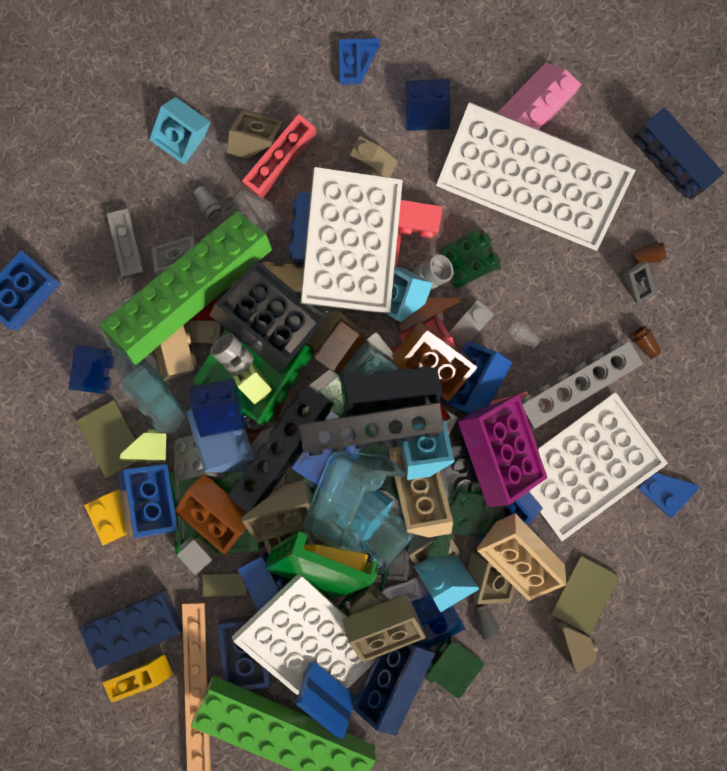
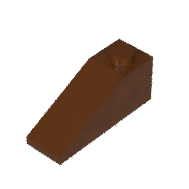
M427 298L426 303L402 322L395 320L400 332L403 333L417 326L420 321L423 323L453 308L461 301L459 298Z

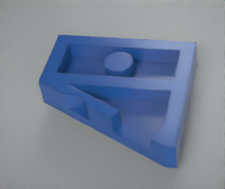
M380 38L339 39L340 85L362 84L380 46Z
M654 473L643 481L637 489L669 518H673L700 487L693 483Z

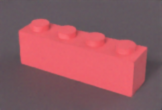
M298 114L242 180L244 186L262 200L317 135L316 128Z
M401 200L398 233L404 235H411L412 232L420 233V237L428 239L437 236L442 206Z

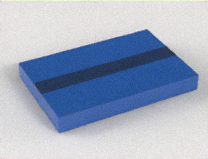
M310 662L308 663L295 704L340 739L345 737L356 697L317 663Z

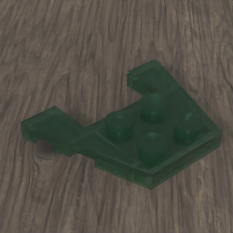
M457 490L449 504L453 519L451 534L435 536L432 544L428 546L426 553L428 556L448 557L451 535L485 537L497 521L506 518L504 506L488 507L483 492Z

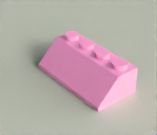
M546 62L497 113L541 130L577 93L582 84L566 69Z

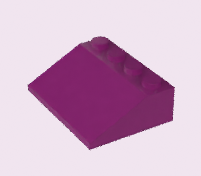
M519 394L473 412L458 421L488 507L510 505L548 478Z

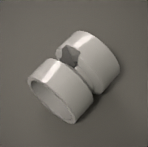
M435 255L417 265L413 273L432 282L433 284L430 289L432 290L452 278L453 266L444 255Z
M232 333L220 337L211 348L213 357L220 364H223V367L232 376L244 373L251 366L254 359L253 355L246 347L242 346V343Z

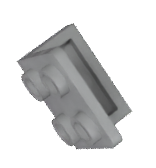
M193 435L175 441V481L183 482L200 478L203 474L210 479L218 481L225 479V472H204Z

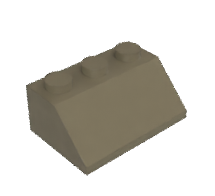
M407 594L396 596L382 604H375L367 610L352 613L349 617L342 619L348 643L362 663L426 638L413 604Z

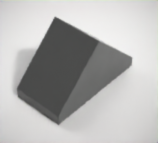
M646 260L620 276L637 304L656 294L649 264Z

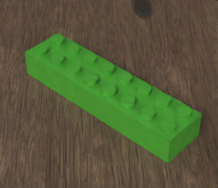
M237 210L100 323V328L107 338L134 365H137L241 277L257 260L260 261L272 250L266 233Z
M212 676L194 712L191 727L294 771H370L376 761L375 745L348 733H345L344 738L338 739L315 719L216 676Z

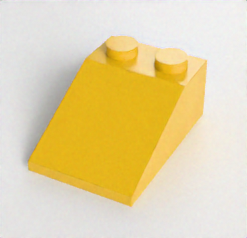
M119 489L84 505L102 545H106L126 535Z

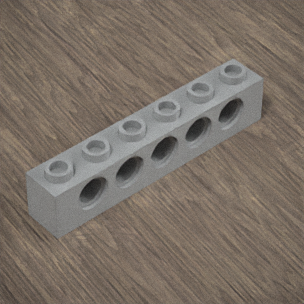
M620 341L609 347L610 352L605 355L603 352H600L591 358L593 362L588 365L583 362L573 368L575 372L571 375L565 373L555 379L557 383L550 386L548 383L537 389L539 392L537 395L532 397L529 394L523 397L521 401L531 430L643 365L631 342L629 341L625 344H622ZM611 358L615 360L616 367L611 365ZM593 369L598 371V378L593 375ZM575 379L580 381V389L575 386ZM558 389L563 393L562 400L557 397ZM539 400L545 404L544 411L538 406Z

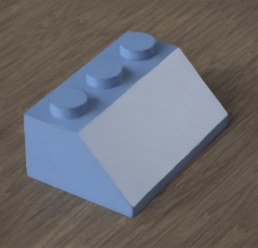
M219 400L186 412L204 472L240 473L249 462L254 461L255 457L239 409L226 401Z

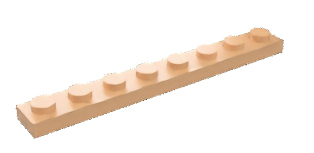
M206 602L183 603L187 771H211L210 735L191 727L194 712L208 686Z

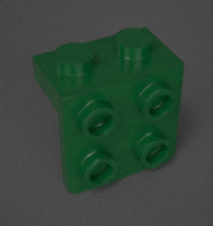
M484 230L472 231L439 250V254L448 258L453 266L451 281L456 288H460L486 274L494 273L501 269L500 258L493 251L491 239Z
M449 637L447 641L444 640L438 647V653L432 659L424 677L430 683L435 681L453 696L460 698L481 671L484 664L479 658Z

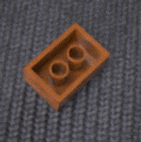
M421 321L392 355L400 368L411 370L422 366L438 367L442 387L441 397L448 402L477 368L467 355Z
M203 474L187 490L175 509V513L225 555L246 531L247 528L243 524L241 517L247 514V512L228 497L229 494L216 485L212 479Z

